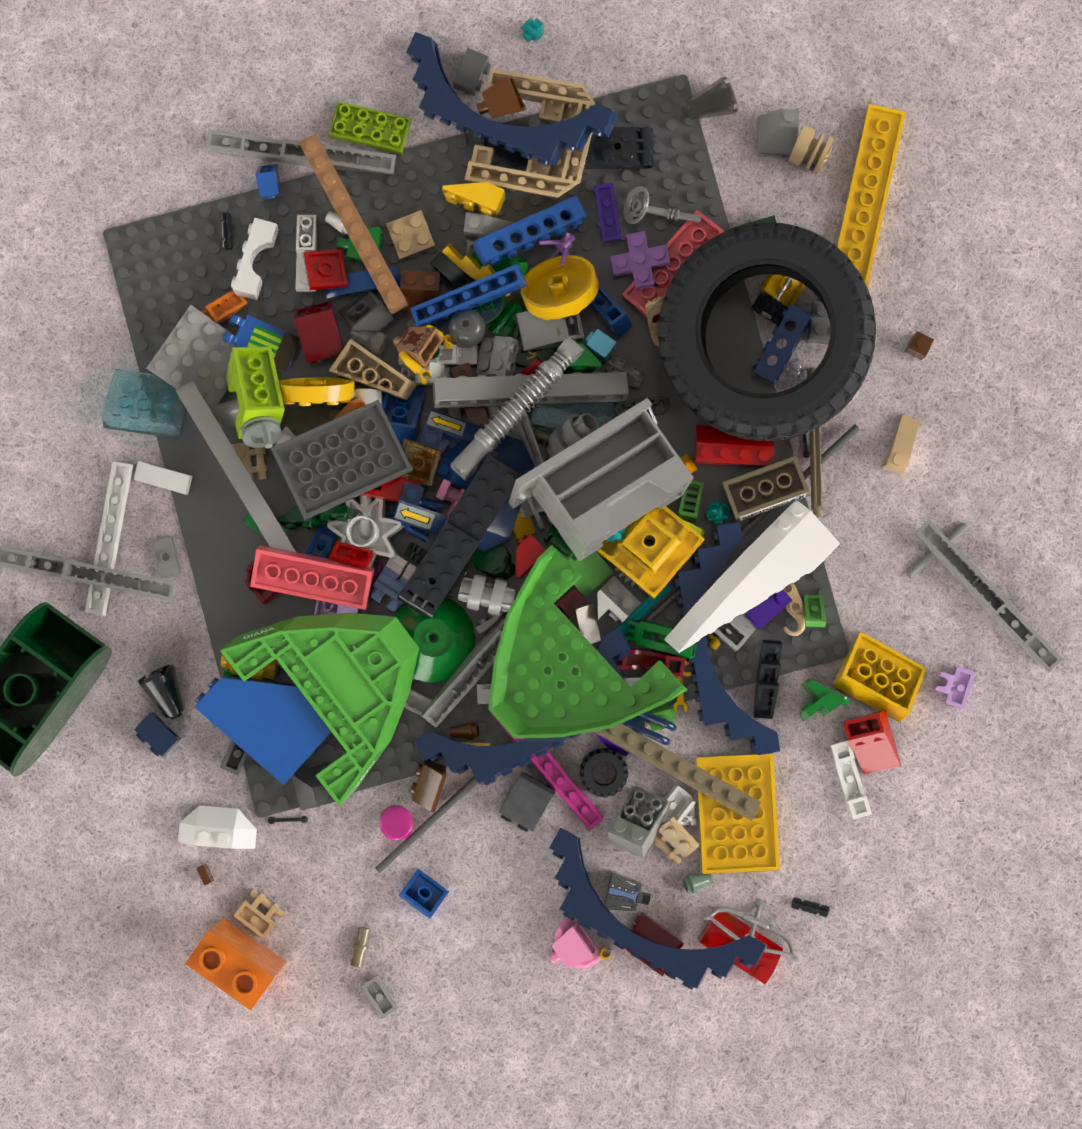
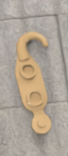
M790 583L783 588L792 599L785 608L797 621L798 628L795 631H790L785 626L783 629L790 636H798L805 629L804 606L795 584Z

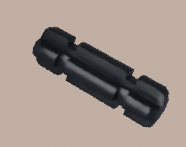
M229 212L220 213L222 249L231 250L233 248L231 241V214Z
M794 897L791 903L793 909L799 910L801 908V911L816 915L819 913V916L827 917L830 910L827 905L822 904L820 906L819 903L808 900L802 901L801 898Z

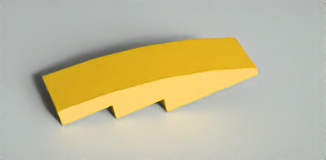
M448 244L442 251L460 269L475 280L496 273L489 264L481 267L469 252L462 257L451 244Z

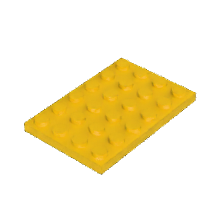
M773 753L696 757V766L761 802L754 819L749 820L698 791L702 874L780 870Z

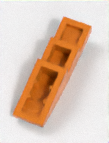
M232 290L205 306V309L201 312L220 325L246 306L248 302L244 297L235 295Z

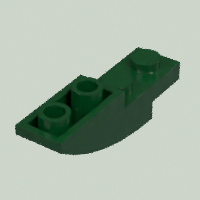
M339 504L304 520L297 506L280 516L278 522L289 530H296V527L312 530L313 527H321V521L331 522V519H336L337 521L347 522L348 519L355 518L357 512L348 506H341Z

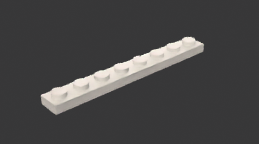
M112 462L94 565L110 569L115 567L133 465ZM90 584L85 612L106 616L111 588Z

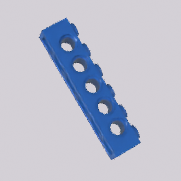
M574 196L477 239L473 248L483 267L488 264L493 266L504 257L508 259L515 256L517 251L521 249L523 251L529 250L534 246L533 244L539 241L549 240L550 236L555 234L560 236L570 227L575 229L581 226L587 215L577 196ZM560 215L566 216L568 221L562 220ZM544 222L549 223L551 228L545 227ZM527 230H532L535 235H529ZM510 237L516 238L518 243L512 242ZM493 245H499L502 250H496Z
M516 264L410 309L417 327L433 325L452 317L459 310L472 309L528 285L521 267Z

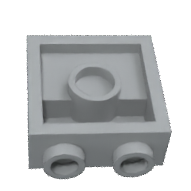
M484 337L480 346L476 375L495 377L496 375L504 374L506 376H513L516 368V354L519 351V341L512 337Z

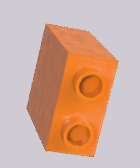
M224 917L207 931L185 964L251 1011L287 962Z

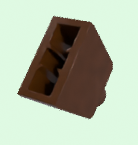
M512 75L505 76L483 91L482 95L485 101L476 105L480 115L490 112L492 118L526 110Z

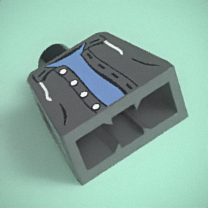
M612 871L604 905L608 910L636 911L638 903L649 905L651 894L641 892L642 884Z

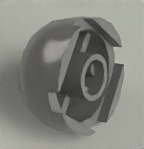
M472 309L459 310L449 320L448 333L455 345L461 348H472L483 341L486 335V325L478 312Z

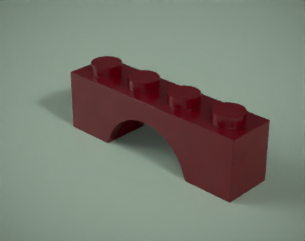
M631 648L632 651L628 653V657L620 661L618 659L615 660L619 669L647 671L660 660L674 676L683 677L686 658L666 652Z

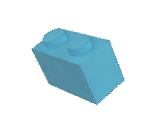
M598 329L595 333L591 331L585 340L586 348L603 364L616 346V341Z

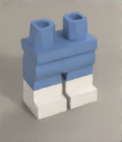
M398 555L395 559L389 558V561L373 585L375 588L371 598L380 603L384 595H388L391 599L386 607L395 612L401 604L404 605V603L397 600V597L416 567Z

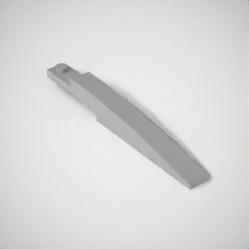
M208 129L206 150L244 155L246 158L311 166L299 144L300 141L290 139L277 140ZM322 144L335 169L394 174L396 155Z
M927 520L915 532L969 594L1047 673L1051 672L1063 660L1010 605V602L930 520Z
M0 546L1 566L173 601L177 582Z
M504 612L421 715L435 728L494 664L508 612Z

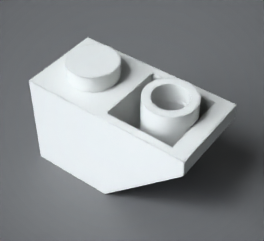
M429 362L425 368L421 367V369L430 370L432 378L423 376L427 379V384H422L418 373L415 374L406 365H401V374L417 385H433L435 378L445 376V365Z

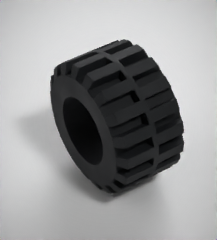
M598 748L589 752L584 757L580 765V779L589 793L597 797L607 798L608 796L616 795L626 785L628 767L623 757L616 751L608 748ZM607 761L614 766L615 777L610 783L600 784L593 778L592 770L598 762Z

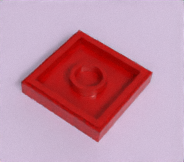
M342 249L303 253L309 290L348 286Z

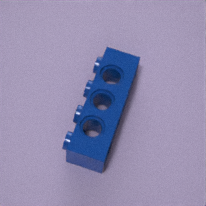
M792 304L783 311L781 324L775 326L771 342H766L762 350L764 352L762 358H758L753 366L756 375L775 385L813 318L811 314ZM794 322L796 323V329L791 332L787 331V324ZM780 339H785L787 345L782 349L778 348L777 342ZM776 356L777 363L773 366L768 365V358Z

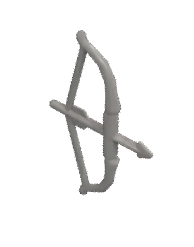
M762 899L755 903L757 908L754 917L743 913L742 910L729 907H718L708 916H703L704 920L712 921L735 940L740 938L713 918L718 912H727L751 923L750 933L745 934V937L751 935L755 938L756 926L775 933L785 940L790 953L767 948L764 952L790 956L793 960H798L789 937L774 925L759 920L761 908H764Z

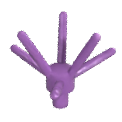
M567 233L560 240L539 241V244L556 245L557 250L548 259L556 257L561 252L563 253L561 265L564 266L566 256L569 255L568 250L572 247L575 236Z

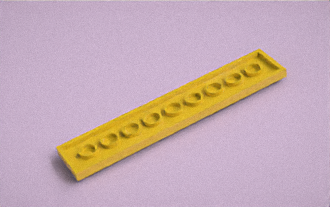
M869 104L867 107L837 247L858 269L867 287L906 115L905 111Z

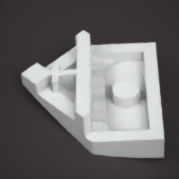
M675 784L664 798L670 801L662 822L666 823L671 817H674L681 826L697 825L694 810L695 801L689 793Z

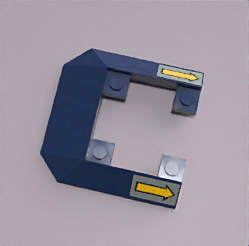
M431 409L419 442L420 445L418 446L433 450L435 448L437 452L443 434L471 443L476 432L480 428L484 429V427ZM505 435L504 440L500 439L501 444H497L498 447L495 450L488 452L479 462L480 467L487 455L491 454L522 473V476L534 469L535 466L524 442ZM406 482L393 520L438 534L448 516L419 507L424 488ZM510 496L508 497L477 547L478 549L486 551L510 539L522 503L512 508L508 503Z

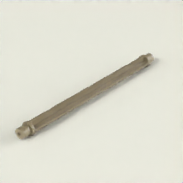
M815 367L808 369L809 375L807 377L815 371ZM820 427L809 432L811 510H813V514L817 518L822 517L821 510L823 509Z

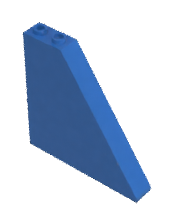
M221 676L219 679L215 677L208 685L210 689L206 694L202 692L195 699L197 704L194 708L283 785L331 733V730L296 684L247 679L244 682L241 678Z

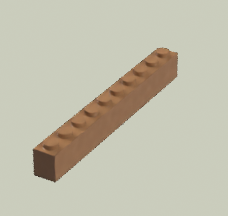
M316 133L300 141L299 144L391 315L407 307L406 299Z

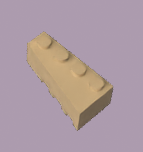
M352 339L349 340L329 370L335 375L354 380V382L404 400L408 399L417 386L416 383Z

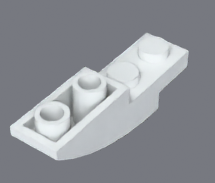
M297 215L296 292H316V290H309L303 258L304 252L317 251L316 215Z

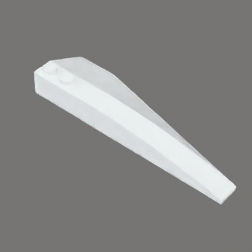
M795 500L711 586L669 633L665 641L680 653L698 642L708 633H713L718 627L729 623L733 618L744 614L762 603L772 594L780 592L785 586L798 581L803 575L814 571L839 545V542L808 508L798 500Z

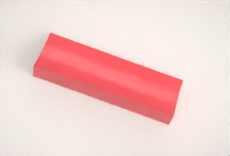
M698 210L694 214L701 215L700 223L686 221L667 243L671 265L652 269L655 287L636 290L633 281L621 294L626 301L646 318L645 304L648 303V300L652 301L654 298L665 297L671 280L686 259L703 243L724 232L722 228ZM660 314L654 315L652 318V322H654L660 316Z
M260 545L256 549L250 587L365 610L375 568L368 567L363 569L327 558Z

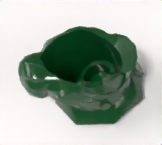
M503 543L486 551L476 548L470 558L476 570L482 571L491 578L502 577L508 579L515 573V565L511 563L512 555L504 547Z

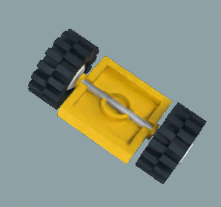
M769 274L760 288L764 294H759L752 308L762 317L780 325L783 320V311L786 307L789 308L791 304H795L805 285L786 276Z

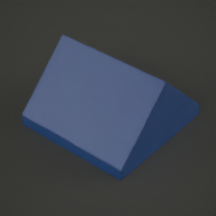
M418 869L399 896L430 919L449 891Z

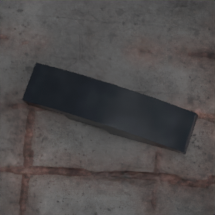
M762 640L756 679L754 718L773 719L779 689L778 678L781 667L782 641Z

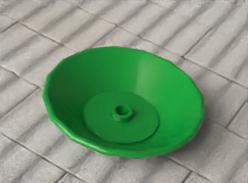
M444 598L431 619L406 604L402 605L394 616L419 647L413 675L415 680L426 683L447 681L474 649L475 634L473 623L465 610L451 599ZM431 634L436 636L434 642L429 640Z

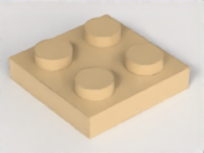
M422 210L386 223L400 260L435 247Z

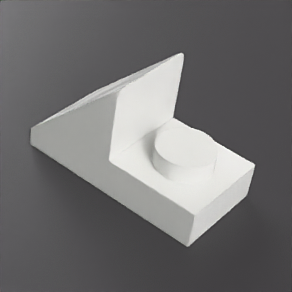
M601 590L597 592V620L607 610L610 611L609 616L616 622L619 620L623 622L628 617Z

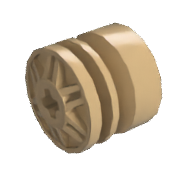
M804 124L788 158V162L799 166L805 159L807 160L806 170H809L812 163L816 164L812 173L817 175L830 155L834 137L829 136L827 142L824 143L822 140L825 133H822L818 139H815L816 129Z

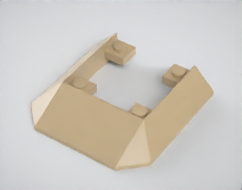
M492 68L490 70L487 89L505 76L512 75L522 100L542 103L539 114L540 120L556 123L574 117L595 105L583 84ZM592 133L582 152L578 150L571 152L564 148L556 166L549 164L548 167L541 165L537 162L538 159L532 157L531 160H528L526 171L491 165L495 150L490 147L475 145L464 180L476 183L488 182L497 187L558 198L581 182Z

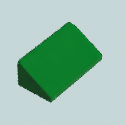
M510 301L488 330L495 336L512 337L515 325L518 324L516 314L526 312V310L517 302Z

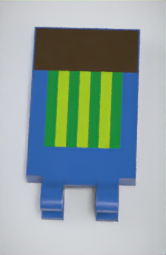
M232 315L229 323L239 326L236 336L226 332L222 340L234 345V347H271L276 370L287 373L300 338L250 315H247L245 320L237 315Z

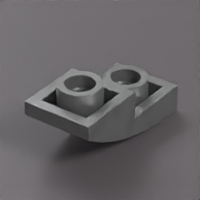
M501 611L499 616L491 614L492 618L490 620L486 617L477 622L479 624L476 627L478 633L482 634L493 626L504 611Z

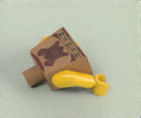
M425 325L408 328L403 337L396 336L394 338L393 344L397 347L400 353L399 357L403 363L415 374L418 373L420 375V382L422 384H427V379L423 376H428L431 379L432 374L430 370H422L421 367L425 368L442 342L443 347L447 350L452 349L454 342L450 334L445 336L437 328Z

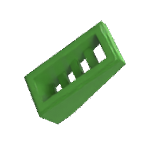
M692 480L688 487L699 489V491L686 489L681 497L677 516L685 521L696 522L704 483ZM686 495L696 496L697 499L686 497ZM684 502L695 504V507L684 505Z

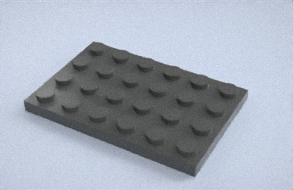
M379 400L271 448L273 456L304 520L413 470Z

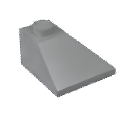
M778 109L759 116L756 152L791 155L797 141L799 110Z

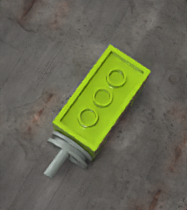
M233 347L226 380L229 392L237 393L239 409L235 425L238 439H243V442L250 447L271 448L282 436L280 424L285 410L271 347Z

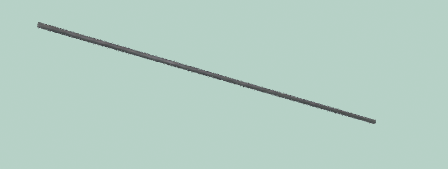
M856 424L821 455V465L860 430ZM810 466L802 472L805 480L810 476ZM772 510L758 514L741 529L742 537L747 535ZM679 588L672 592L643 620L654 621L677 599V596H680ZM475 776L381 861L375 869L381 873L478 783Z

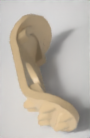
M664 297L654 298L652 301L648 300V303L645 304L650 336L657 347H659V322L653 323L652 318L654 315L660 314Z

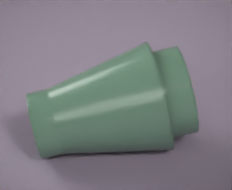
M689 874L683 878V884L687 893H695L708 884L713 883L711 874Z

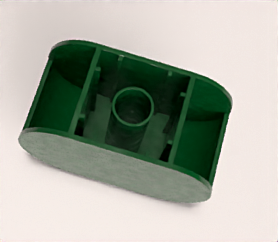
M43 602L30 610L18 622L0 646V765L14 777L21 775L29 769L50 746L96 683L112 654V649L48 602Z

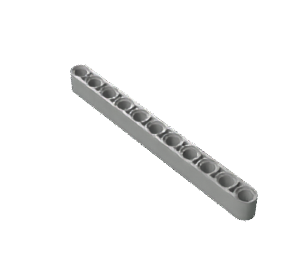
M190 381L176 389L175 391L268 545L272 548L296 552L194 382Z

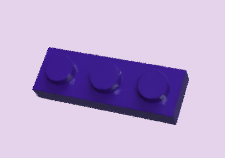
M613 183L594 185L602 242L620 241L622 236Z

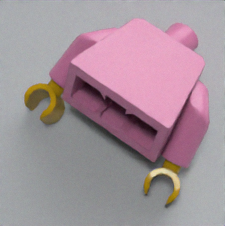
M566 917L558 925L554 935L555 942L552 944L554 952L549 954L553 964L562 961L566 968L573 966L577 969H588L600 962L601 958H610V953L606 956L602 955V952L608 948L603 946L598 950L580 925V922H575L576 918L571 920Z

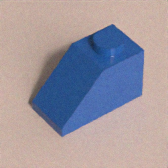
M278 164L259 166L255 176L260 197L265 196L266 199L276 197L281 190Z

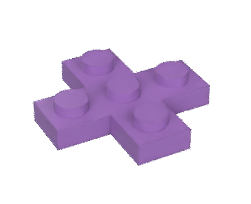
M645 231L627 234L629 252L611 256L614 276L633 273L636 290L655 287L652 269L671 265L667 244L648 248Z

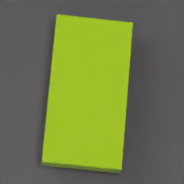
M338 101L328 136L329 138L402 155L411 125V118Z

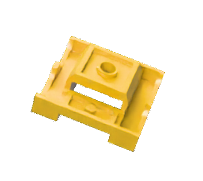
M665 506L661 510L654 508L626 526V533L621 535V540L608 542L607 539L604 540L603 547L596 551L655 599L703 543L705 538ZM647 536H652L655 539L653 546L648 547L644 544V539Z

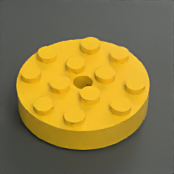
M567 255L564 266L561 265L562 256L550 258L536 265L525 276L528 286L520 289L527 310L532 315L544 320L560 319L579 314L581 310L594 301L599 290V281L591 262L583 257Z
M304 377L279 380L284 404L287 405L295 404V402H299V406H310L311 403L321 404L323 402H327V405H338L339 402L349 403L355 397L354 380Z

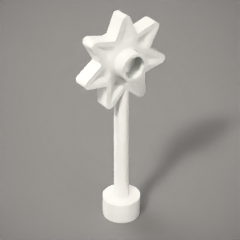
M375 389L354 390L355 397L351 401L358 398L367 405L379 400L382 406V391ZM360 495L359 504L356 500L350 499L346 501V506L357 512L356 517L348 519L347 522L336 520L328 523V528L342 538L340 542L374 550V557L368 567H372L376 555L392 559L397 557V552L389 538L403 529L404 523L385 518V500L376 498L372 502V497Z

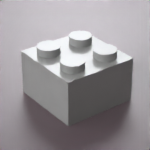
M813 301L810 306V314L813 318L808 326L807 342L829 344L831 326L828 314L822 302Z

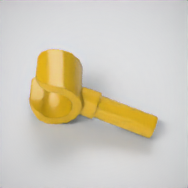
M708 633L707 635L711 639L708 645L716 651L720 647L721 642L712 633Z

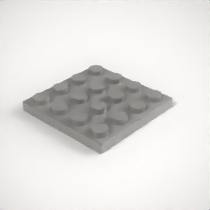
M190 305L146 369L175 389L193 381L212 411L213 406L219 403L228 390L226 374L234 345L222 339L226 332H230Z

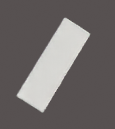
M138 461L134 480L188 495L193 476Z

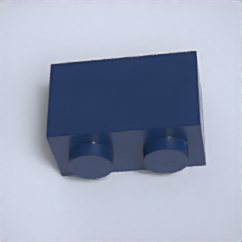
M154 712L150 713L134 729L137 732L136 736L143 743L147 742L151 746L150 750L156 756H165L181 740Z

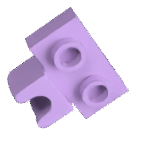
M955 667L953 675L939 671L938 676L944 679L945 684L943 686H934L933 689L947 694L945 704L965 709L976 672L960 667Z

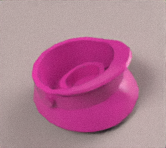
M392 805L387 807L380 816L379 825L382 833L387 838L402 840L411 835L414 828L413 818L406 808L400 805Z

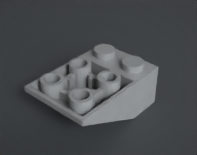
M529 311L516 314L524 351L559 347L569 336L576 340L577 343H580L585 338L580 314L550 320L536 317Z
M740 614L729 623L718 627L713 633L733 651H738L757 627L745 614Z
M635 786L607 831L609 843L644 858L654 841L670 801Z

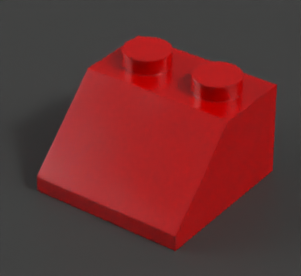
M531 534L528 537L524 535L517 542L516 577L518 579L524 576L534 566L537 558L546 551Z

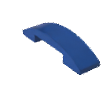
M399 267L389 268L398 287H400ZM368 270L346 274L347 287L325 289L328 300L345 297L347 294L376 290L377 287Z

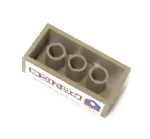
M796 456L722 482L736 522L809 496V489Z

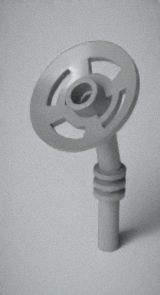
M637 186L631 190L625 200L623 209L624 218L630 224L639 222L646 212L665 216L667 219L671 218V220L675 219L676 221L679 219L698 223L701 221V215L680 212L679 209L676 211V209L672 210V208L664 209L650 206L649 193L643 186Z

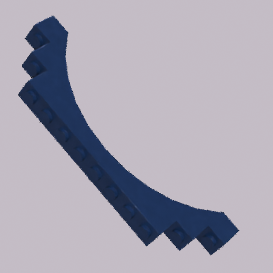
M415 32L406 51L411 57V61L419 65L412 80L418 85V89L425 92L419 105L425 117L432 120L438 118L440 119L439 122L446 126H450V124L455 125V128L463 133H466V131L472 132L471 135L482 140L483 137L489 139V143L495 146L501 144L505 146L504 149L515 153V151L521 152V156L529 160L532 157L538 159L537 162L546 167L549 164L556 166L564 148L571 152H575V150L582 152L591 133L600 138L602 135L609 138L618 118L614 110L596 103L574 117L548 125L525 127L511 126L492 121L471 110L452 89L443 70L438 44L432 38Z
M740 522L715 526V531H712L714 542H717L718 546L697 549L696 554H693L695 565H698L699 568L676 573L677 577H674L675 588H679L680 592L677 600L679 607L683 609L681 620L711 588L725 561L743 542ZM705 635L697 642L694 657L688 658L689 665H693L694 671L691 672L692 683H696L697 691H694L696 703L699 702L700 710H697L699 721H703L705 726L726 722V725H723L725 736H729L731 741L752 737L750 748L751 751H755L756 755L779 752L780 745L777 732L752 719L735 704L722 687L711 663Z
M617 628L601 637L598 652L625 680L615 660L625 659L632 650L622 631ZM429 731L414 741L424 761L434 763L442 758L441 755H443L451 772L462 774L468 771V766H470L478 784L488 786L496 782L495 778L502 775L504 777L511 774L513 768L529 764L530 759L533 757L540 758L547 754L546 750L552 747L556 749L564 745V741L568 738H571V740L582 735V733L566 737L526 738L518 742L499 746H475L456 742L436 732Z
M560 828L549 847L553 850L552 854L560 859L565 857L554 878L559 881L558 885L568 890L569 887L571 888L560 907L564 911L563 915L571 920L574 918L580 920V925L588 930L592 927L598 931L597 935L605 940L609 937L614 940L613 944L620 949L628 948L631 950L630 954L637 959L645 958L649 961L647 963L649 966L657 970L659 967L666 971L665 975L674 980L676 977L683 981L682 985L691 990L700 987L709 968L712 969L711 974L720 979L722 976L728 977L738 957L741 958L740 963L749 968L751 965L757 966L767 947V944L751 935L723 946L706 949H678L646 939L622 924L601 901L586 871L579 837Z

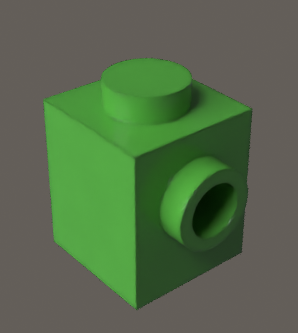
M668 702L648 711L674 723L673 718H676L674 708L669 707ZM649 721L652 731L664 729V727Z

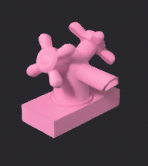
M445 479L442 481L435 499L439 501L446 500L452 503L447 513L448 517L465 490H458L452 487L451 482Z

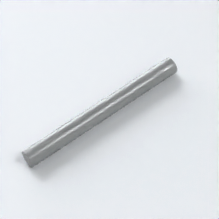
M962 523L947 538L954 542L969 527ZM930 551L906 573L910 578L914 577L936 556Z

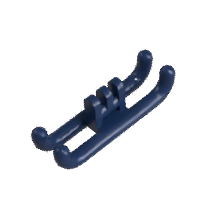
M648 711L622 723L630 729L666 746L670 744V739L647 729L648 722L651 721L671 731L677 729L674 723Z

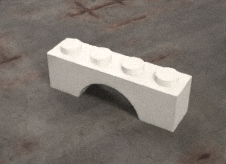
M254 218L253 223H250L248 228L249 238L248 241H244L242 247L244 254L237 263L238 273L236 277H233L231 283L235 295L258 300L263 282L261 277L253 271V261L260 251L274 247L279 231L276 223Z

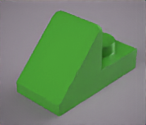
M803 595L806 627H825L826 616L823 595Z

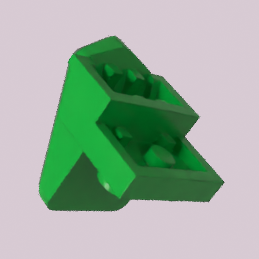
M810 678L802 686L812 700L801 708L803 712L799 716L805 721L820 711L824 717L839 705L847 706L852 701L846 695L816 679Z

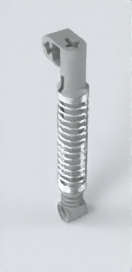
M570 336L566 338L557 349V352L553 354L554 356H551L548 361H543L538 366L539 370L535 369L537 377L531 374L534 380L531 381L527 378L529 385L522 383L525 389L518 388L521 394L519 395L514 392L517 398L510 397L509 402L505 401L506 405L501 406L502 410H497L498 414L496 416L493 415L492 420L488 419L489 424H484L485 428H480L476 432L474 440L451 463V468L467 481L477 471L482 458L488 452L495 450L498 447L497 444H501L500 439L504 440L505 435H509V430H514L513 425L517 426V421H522V416L526 417V412H531L530 407L534 408V403H539L538 398L542 399L543 394H547V389L551 390V385L557 384L562 378L561 374L566 370V367L568 368L569 364H573L581 356L584 349Z

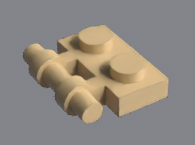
M245 443L231 444L252 480L254 481L253 473H258L259 480L266 479L265 448L250 450V446ZM251 456H256L257 466L252 467Z
M671 817L658 829L662 836L659 837L656 834L654 838V845L660 848L666 854V858L669 861L672 860L676 865L682 861L677 855L678 853L686 858L700 845L674 817ZM668 841L674 849H671L665 842Z
M254 889L250 896L255 901L251 904L248 900H245L233 916L262 939H265L276 925V922L271 917L275 914L281 918L285 912L279 908L278 904H273L265 898V894L259 893ZM259 904H262L269 910L267 914H264L257 908Z

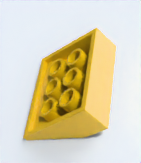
M860 631L839 668L832 686L878 711L886 710L888 717L901 722L910 714L927 668Z

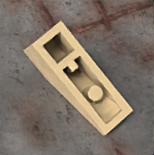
M902 414L882 468L897 474L904 473L920 424L919 420Z

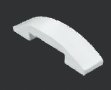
M848 740L831 745L835 767L852 819L871 815L867 796L864 794L855 764V756Z

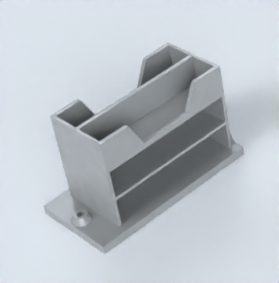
M646 398L516 479L508 503L512 508H515L534 496L578 561H581L603 547V541L654 508L661 510L681 497L694 477L658 428V423L650 408L652 403Z

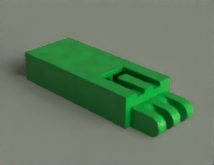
M628 620V624L635 626V628L627 627L626 631L633 633V636L625 635L627 640L636 642V645L690 659L694 657L697 642L679 653L665 641V638L675 627L642 620L641 622ZM655 633L660 634L658 642L646 639L647 636L654 638Z

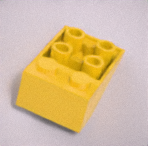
M488 182L445 185L442 187L444 197L449 203L455 205L460 203L468 211L474 212L476 210L481 212V215L494 218L498 217L505 201V190Z

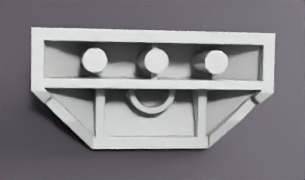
M199 805L180 822L178 842L196 846L251 849L255 848L257 829L238 808Z

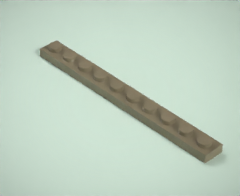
M622 723L613 728L593 731L749 820L754 819L761 802Z

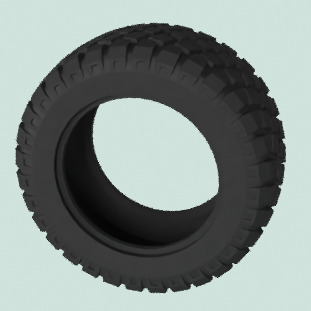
M775 222L751 223L729 229L712 237L697 248L677 270L667 288L660 310L658 326L659 349L665 372L672 387L683 403L701 420L719 431L739 438L757 441L783 440L803 435L822 426L840 413L853 399L864 382L872 362L876 341L875 312L869 290L858 269L829 240L808 229L791 224ZM758 275H782L795 279L807 286L822 302L831 326L828 348L815 371L804 381L792 388L766 394L741 390L722 379L712 367L706 348V327L709 316L720 297L738 282Z

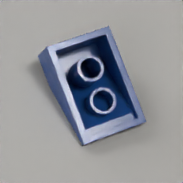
M415 387L407 400L385 393L382 408L398 441L401 443L415 444L426 388Z

